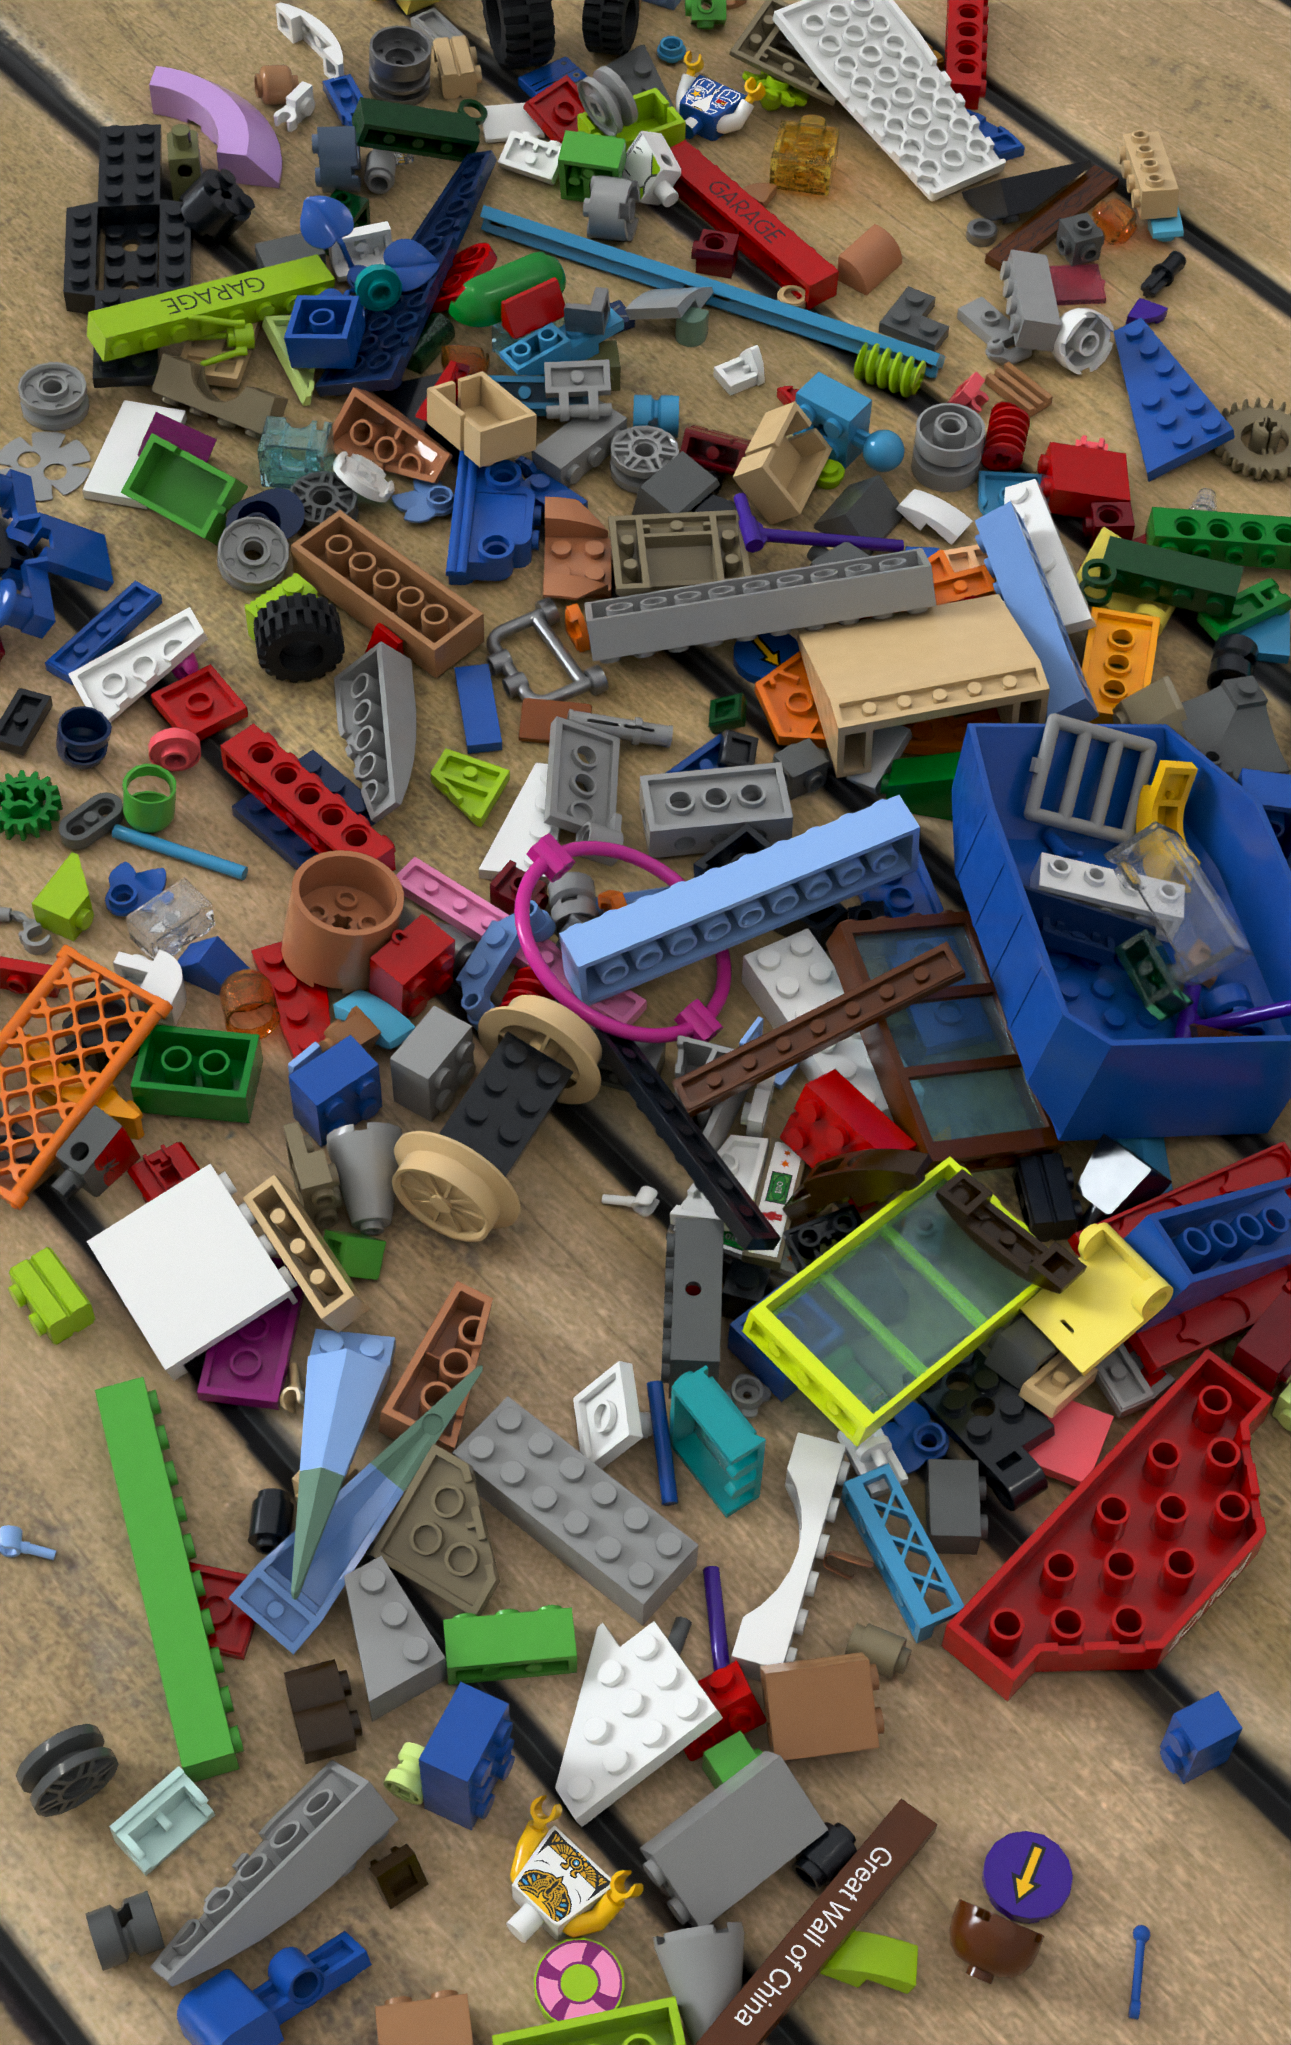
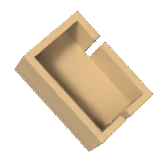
M483 371L458 379V407L456 406L455 382L449 381L427 388V423L457 449L464 451V454L479 467L491 466L496 462L519 457L524 453L536 450L537 414Z
M796 401L765 413L745 452L746 457L742 458L732 477L770 525L801 515L832 451L831 446L817 428L786 438L787 435L809 428L812 424Z

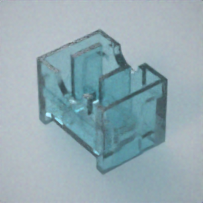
M267 416L257 450L261 485L263 487L290 489L300 477L309 473L319 471L332 472L335 460L332 422H324L322 430H317V421L314 420L307 427L293 428L284 417Z

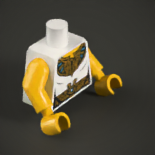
M547 1795L540 1796L531 1803L530 1814L534 1820L528 1821L517 1843L510 1872V1879L513 1883L512 1897L521 1908L511 1917L506 1925L512 1934L523 1943L540 1927L557 1941L565 1936L576 1938L600 1932L608 1926L625 1906L624 1899L637 1898L643 1892L642 1883H636L628 1892L626 1891L624 1882L631 1875L632 1870L618 1871L610 1878L555 1825L550 1830L548 1829L547 1823L561 1816L562 1806L560 1803L554 1805L550 1816H546L542 1811V1803Z

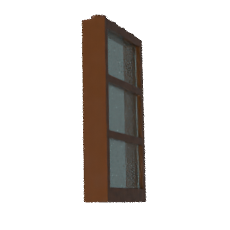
M945 910L938 914L922 915L921 913H913L906 917L890 918L889 916H880L873 920L857 921L856 919H847L840 922L827 940L826 946L844 993L946 941L965 971L966 978L860 1031L894 1123L917 1143L914 1151L927 1153L933 1159L924 1176L949 1156L960 1166L968 1169L970 1173L1013 1168L1015 1160L1019 1157L1034 1155L1040 1157L1043 1154L1058 1153L1065 1145V1142L1058 1141L1050 1117L1026 1082L1025 1073L1011 1032L1008 1030L1007 1020L993 980L990 977V971L977 933L973 928L969 911L954 912L953 910Z

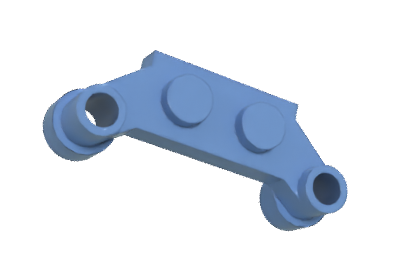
M531 900L530 924L535 942H543L553 935L556 925L549 913L540 909L538 904ZM514 913L500 921L492 920L456 978L457 983L462 988L463 997L461 1005L467 1012L468 1021L477 1031L479 1020L483 1014L495 1008V1005L490 1001V996L521 947L515 926Z

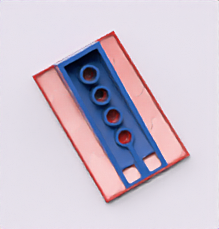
M1285 1141L1096 1223H1108L1173 1287L1174 1292L1168 1304L1128 1338L1136 1354L1141 1357V1362L1149 1375L1244 1333L1254 1326L1282 1291L1291 1296V1150ZM1083 1230L1074 1233L1067 1240L1074 1253L1079 1257V1237Z

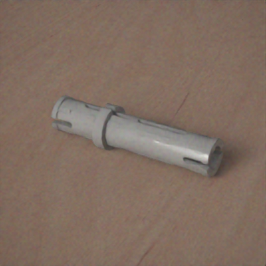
M573 709L568 711L567 720L611 734L622 740L631 741V745L638 746L640 742L665 746L666 748L671 746L673 725L667 726L643 722V718L640 717L630 720L574 711Z

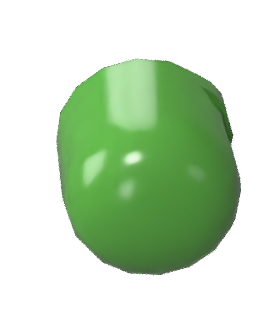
M146 763L131 769L124 777L122 784L124 817L128 824L137 831L143 833L160 832L167 828L174 819L176 780L168 770L155 764ZM157 776L166 780L169 784L170 796L167 797L155 791H142L131 795L127 788L129 783L138 777Z

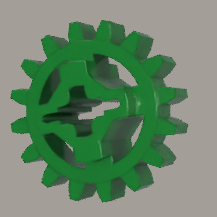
M20 770L18 777L15 778L9 773L5 774L6 781L0 782V807H2V810H0V833L5 831L7 840H11L17 834L20 836L21 841H25L27 834L30 833L34 837L39 838V830L42 828L51 831V821H59V811L63 810L58 786L52 785L51 778L48 776L40 780L37 771H34L30 777H26L24 770Z

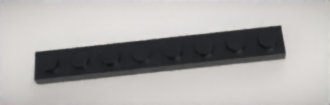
M595 1028L594 1033L602 1047V1059L607 1062L615 1073L618 1082L632 1096L637 1108L645 1114L654 1126L657 1135L668 1145L675 1155L676 1161L690 1175L695 1187L704 1194L714 1208L715 1214L726 1224L734 1235L736 1243L744 1250H774L781 1237L636 1043Z

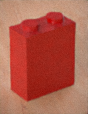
M1050 442L1046 454H1041L1039 457L1037 473L1042 474L1040 486L1051 513L1083 518L1089 515L1092 502L1131 501L1126 453Z

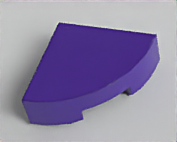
M1139 298L1127 316L1126 325L1139 318H1142L1146 323H1160L1167 316L1168 308Z

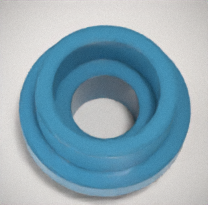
M676 36L664 37L657 47L658 57L667 63H676L682 60L686 54V47L683 45V41Z

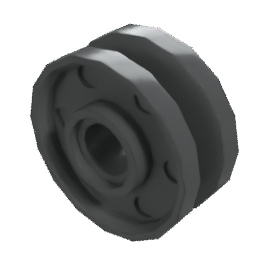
M319 471L309 473L300 477L290 488V491L299 497L304 506V523L297 533L301 537L339 510L356 522L359 520L357 493L348 487L335 472Z
M83 1724L61 1731L41 1743L20 1764L16 1778L22 1790L31 1793L30 1802L37 1815L49 1817L60 1815L76 1808L97 1794L115 1775L119 1765L117 1758L111 1749L103 1747L105 1741L97 1726Z

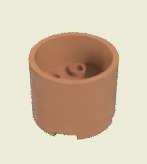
M328 851L306 860L297 869L292 880L282 935L281 952L289 970L299 980L311 987L319 984L329 988L341 989L342 994L353 993L359 989H368L370 958L392 940V933L398 930L404 905V891L398 877L379 860L354 851Z

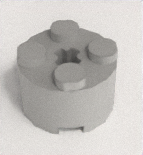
M592 176L590 184L591 196L590 198H585L583 203V216L589 217L587 237L620 242L632 241L639 218L635 217V202L640 203L638 181L619 177Z

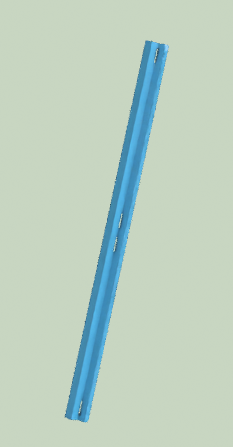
M483 205L480 217L484 218L481 229L492 235L494 234L498 237L547 253L549 252L571 261L580 262L581 264L648 286L650 285L657 289L685 288L686 285L690 287H712L714 292L706 301V305L717 307L739 316L742 315V317L763 322L764 324L781 328L782 330L799 334L818 342L821 341V343L859 354L865 342L868 343V350H871L875 343L880 344L879 354L881 355L889 347L892 349V359L895 358L898 352H902L903 363H906L908 358L913 356L917 361L921 362L924 360L926 364L932 365V368L926 367L924 376L928 378L937 377L939 368L942 369L946 356L925 348ZM491 221L506 226V229L492 225ZM715 294L729 299V302L715 298L713 296Z

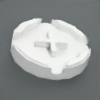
M344 451L338 454L333 462V470L348 487L367 499L376 502H386L395 491L393 481L387 482L384 479L386 476L384 470L362 455L353 453L349 457L348 453Z

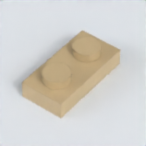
M1059 1352L1023 1383L1018 1396L1050 1418H1053L1094 1382L1098 1369L1094 1367L1083 1376Z

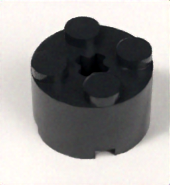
M225 168L220 171L206 170L180 196V201L183 200L184 204L180 209L187 223L202 237L206 233L214 237L211 240L214 243H224L249 219L251 211L255 208L252 198L242 191L235 183L234 175Z

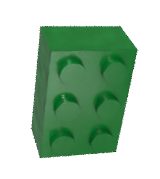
M156 1025L140 1046L130 1086L134 1103L142 1113L250 1123L263 1064L260 1036L258 1034Z

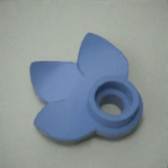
M413 478V491L392 495L391 497L396 508L405 512V521L423 523L435 516H445L452 513L455 495L450 488L443 486L440 480L435 484Z

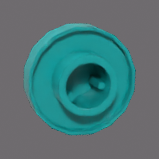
M374 264L364 268L354 283L356 296L360 297L361 305L372 311H383L392 307L399 300L402 293V283L396 271L384 264Z

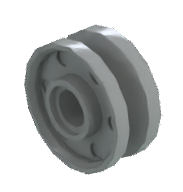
M48 362L32 367L20 378L18 392L21 400V409L24 418L32 426L48 431L65 430L79 424L88 414L90 404L87 395V384L84 375L76 367L66 363Z
M633 426L622 430L614 437L611 444V477L621 488L638 494L642 484L679 454L678 442L670 433L653 426Z
M247 516L233 521L224 529L218 542L217 566L222 578L232 588L244 593L259 594L272 589L282 580L289 560V544L284 532L275 523L262 517ZM249 550H255L262 557L257 560H250L244 553Z

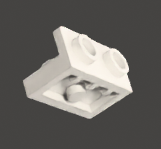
M512 130L500 155L498 164L500 168L554 185L559 175L558 157L562 144L554 140L549 142L540 140L536 135L527 131L519 133Z

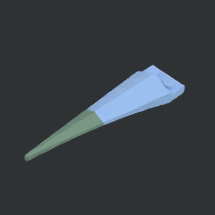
M315 1329L310 1356H308L291 1586V1594L294 1600L300 1595L339 1491L369 1421L389 1381L396 1348L395 1337L342 1331L337 1333L333 1330Z

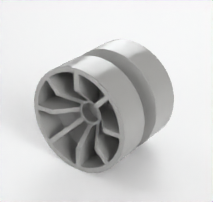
M955 403L936 404L925 409L920 414L916 423L911 468L913 475L922 485L936 491L955 492L969 487L976 481L980 470L981 452L985 436V424L980 415L967 406Z

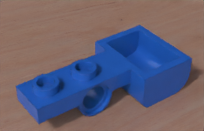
M343 1931L308 1955H305L296 1947H287L277 1952L271 1959L268 1966L269 1980L256 1989L251 1990L231 1969H225L184 1996L177 2009V2020L184 2037L192 2045H278L284 2041L279 2027L281 2024L302 2010L313 2006L319 1999L340 1985L351 1981L357 1974L372 1964L367 1951L346 1931Z

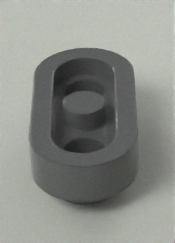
M99 793L69 813L59 824L62 843L71 849H84L103 837L116 824H120L124 818L121 799L113 793Z

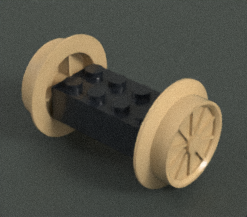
M521 995L514 998L508 1006L495 1007L486 1011L478 1023V1036L485 1052L490 1058L440 1133L411 1131L403 1134L395 1144L394 1155L399 1168L392 1177V1187L397 1198L414 1217L442 1235L464 1242H479L488 1236L491 1229L506 1228L515 1223L519 1217L521 1207L516 1191L507 1180L508 1176L556 1102L565 1104L586 1103L595 1098L600 1090L601 1075L597 1065L602 1058V1047L599 1039L590 1026L577 1014L548 998L536 995Z

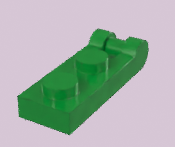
M1268 578L1237 593L1230 619L1199 612L1197 622L1217 641L1224 635L1237 634L1276 614L1284 615L1291 609V598L1286 593L1282 594L1279 591V585L1272 578Z

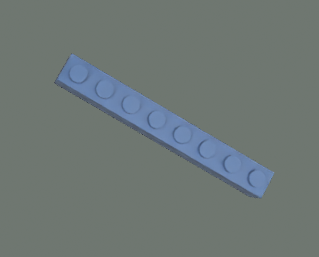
M1011 501L975 520L979 531L975 539L981 551L988 555V558L984 559V563L993 578L996 577L997 581L993 583L996 594H999L1001 599L1005 601L1006 607L1041 661L1050 688L1045 723L1048 716L1053 713L1089 722L1099 717V713L1024 519Z

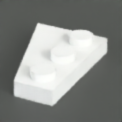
M730 1135L717 1153L755 1202L769 1150V1139ZM694 1183L687 1190L688 1196L683 1203L676 1205L670 1212V1224L675 1225L676 1218L721 1220L715 1214L714 1208L704 1194L695 1187ZM724 1223V1231H730Z

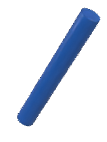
M651 1381L647 1383L661 1501L663 1506L678 1504V1495L663 1381Z

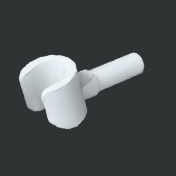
M643 1186L636 1197L603 1194L602 1204L632 1207L639 1215L648 1217L654 1212L659 1203V1200L656 1199L658 1192L652 1187Z

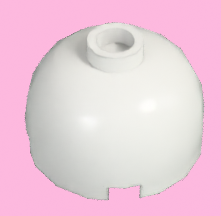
M1072 309L1060 317L1061 327L1054 343L1052 354L1060 365L1076 374H1082L1080 371L1088 367L1090 372H1092L1106 360L1112 349L1113 343L1109 339L1110 331L1114 333V327L1108 317L1093 309Z

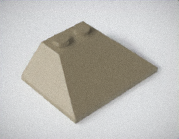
M766 0L732 47L729 55L834 106L837 99L818 79L773 21L774 11L790 4L782 0Z
M737 510L608 516L616 594L622 597L751 576L749 555L738 525L740 519Z

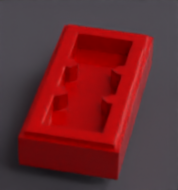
M0 956V989L10 990L17 994H30L52 965ZM54 988L48 997L57 998L60 989Z

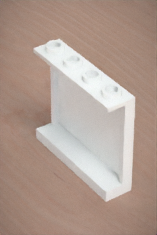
M211 1164L87 1241L165 1371L174 1381L188 1373L184 1364L287 1298L290 1299L293 1305L298 1302L291 1291L298 1286L285 1265L277 1269L271 1259L277 1254L276 1250L265 1234L260 1237L256 1236L251 1226L257 1223L245 1202L237 1206L231 1196L237 1192V1189L225 1171L217 1175Z

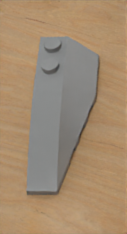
M381 641L334 677L338 731L340 737L344 738L348 746L345 748L347 756L354 761L356 766L353 769L355 778L362 783L363 788L360 792L370 819L375 823L401 805L409 784L416 746V702L412 662L410 658Z
M331 1760L266 1823L258 1833L263 1841L250 1856L248 1853L240 1855L232 1865L237 1873L229 1883L222 1888L214 1887L204 1900L203 1915L199 1920H188L150 1967L158 1976L174 1987L218 1966L259 1942L299 1914L339 1878L348 1875L355 1868L357 1860L371 1846L380 1843L387 1836L389 1829L399 1820L368 1780Z

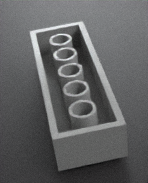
M508 1396L452 1452L453 1455L473 1466L479 1495L642 1626L697 1567L698 1544Z

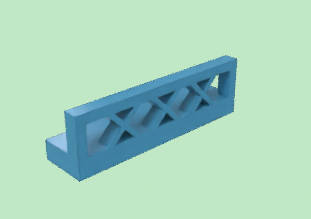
M888 1463L845 1481L841 1500L917 1644L931 1638L935 1626L953 1619L965 1605ZM885 1479L891 1491L888 1504L870 1498L865 1486ZM894 1500H896L899 1508L892 1506ZM878 1511L884 1512V1515H883V1518H882V1519H881V1517H880ZM889 1514L907 1521L911 1528L907 1540L889 1534L885 1527ZM913 1536H915L919 1544L912 1542ZM897 1547L903 1548L902 1555H900ZM908 1551L926 1557L930 1564L926 1577L908 1570L904 1563ZM933 1572L936 1575L938 1581L931 1579ZM915 1583L923 1585L921 1593ZM927 1588L945 1593L951 1606L931 1614L924 1601Z

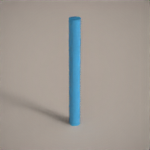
M116 824L112 830V838L240 880H245L248 874L247 866Z

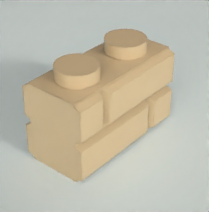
M465 35L452 36L451 39L448 37L435 38L433 41V57L442 97L446 100L458 98L460 95L462 98L476 96L478 94L477 84L482 83V73L480 65H477L475 46L470 47L468 38Z

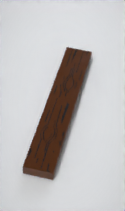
M1094 165L990 250L985 256V263L1000 271L1003 261H1008L1011 250L1038 253L1057 237L1060 219L1088 212L1118 187L1119 178Z

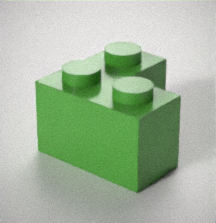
M565 130L558 157L561 199L584 202L585 198H590L592 176L622 178L626 163V140L615 136H602L582 131Z

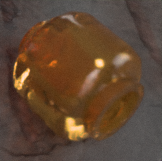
M1113 198L1107 203L1104 200L1101 201L1092 212L1094 223L1102 229L1104 240L1110 245L1126 243L1138 227L1135 211L1118 198Z

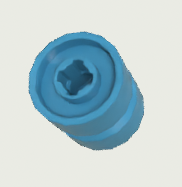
M634 395L633 426L648 425L661 428L670 433L674 438H678L679 396L661 395L658 400H654L652 395Z

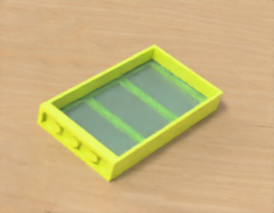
M950 1156L927 1173L925 1180L919 1186L910 1191H904L750 1310L742 1330L856 1447L989 1339L997 1329L1003 1327L1021 1312L1020 1308L1043 1289L1019 1277L988 1255L956 1224L935 1196L937 1190L961 1169L971 1175L968 1169L960 1166ZM992 1194L990 1202L1032 1234L1025 1223L1016 1219L1001 1205L999 1199Z

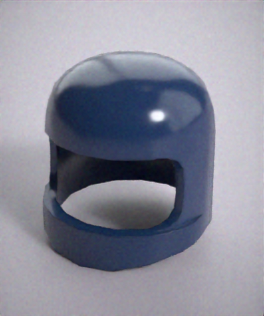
M79 706L65 711L59 718L56 748L59 757L66 765L75 769L85 770L99 765L106 756L112 730L111 723L102 712L95 708Z

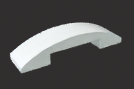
M281 2L275 4L278 29L293 44L304 40L323 59L324 74L329 79L344 76L342 50L329 28L304 10Z

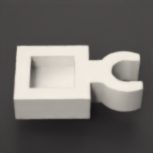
M776 1074L758 1083L752 1103H744L740 1124L747 1125L746 1136L759 1138L763 1136L769 1113V1105L775 1085L773 1084Z

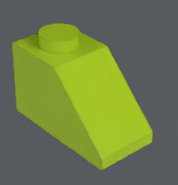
M74 852L68 856L31 903L37 923H40L41 928L73 942L82 931L90 927L94 918L79 855Z

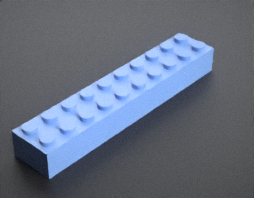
M900 795L887 800L882 799L870 807L855 813L844 814L838 820L826 825L812 827L799 836L789 840L778 841L767 849L754 854H746L735 862L720 868L709 869L703 875L691 880L677 882L664 891L654 895L643 896L632 904L619 909L608 910L600 917L583 924H574L567 930L559 933L564 975L576 997L590 1006L917 871L920 826Z

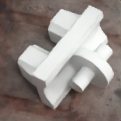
M881 1428L858 1447L842 1431L838 1432L837 1438L840 1444L846 1445L845 1453L858 1476L889 1463L900 1485L908 1484L909 1478L892 1449L891 1441L888 1436L884 1435ZM885 1479L865 1486L870 1498L877 1499L891 1493Z

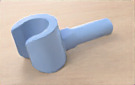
M7 1525L0 1528V1553L3 1556L16 1557L23 1553L54 1561L57 1550L22 1541L23 1531L17 1526Z

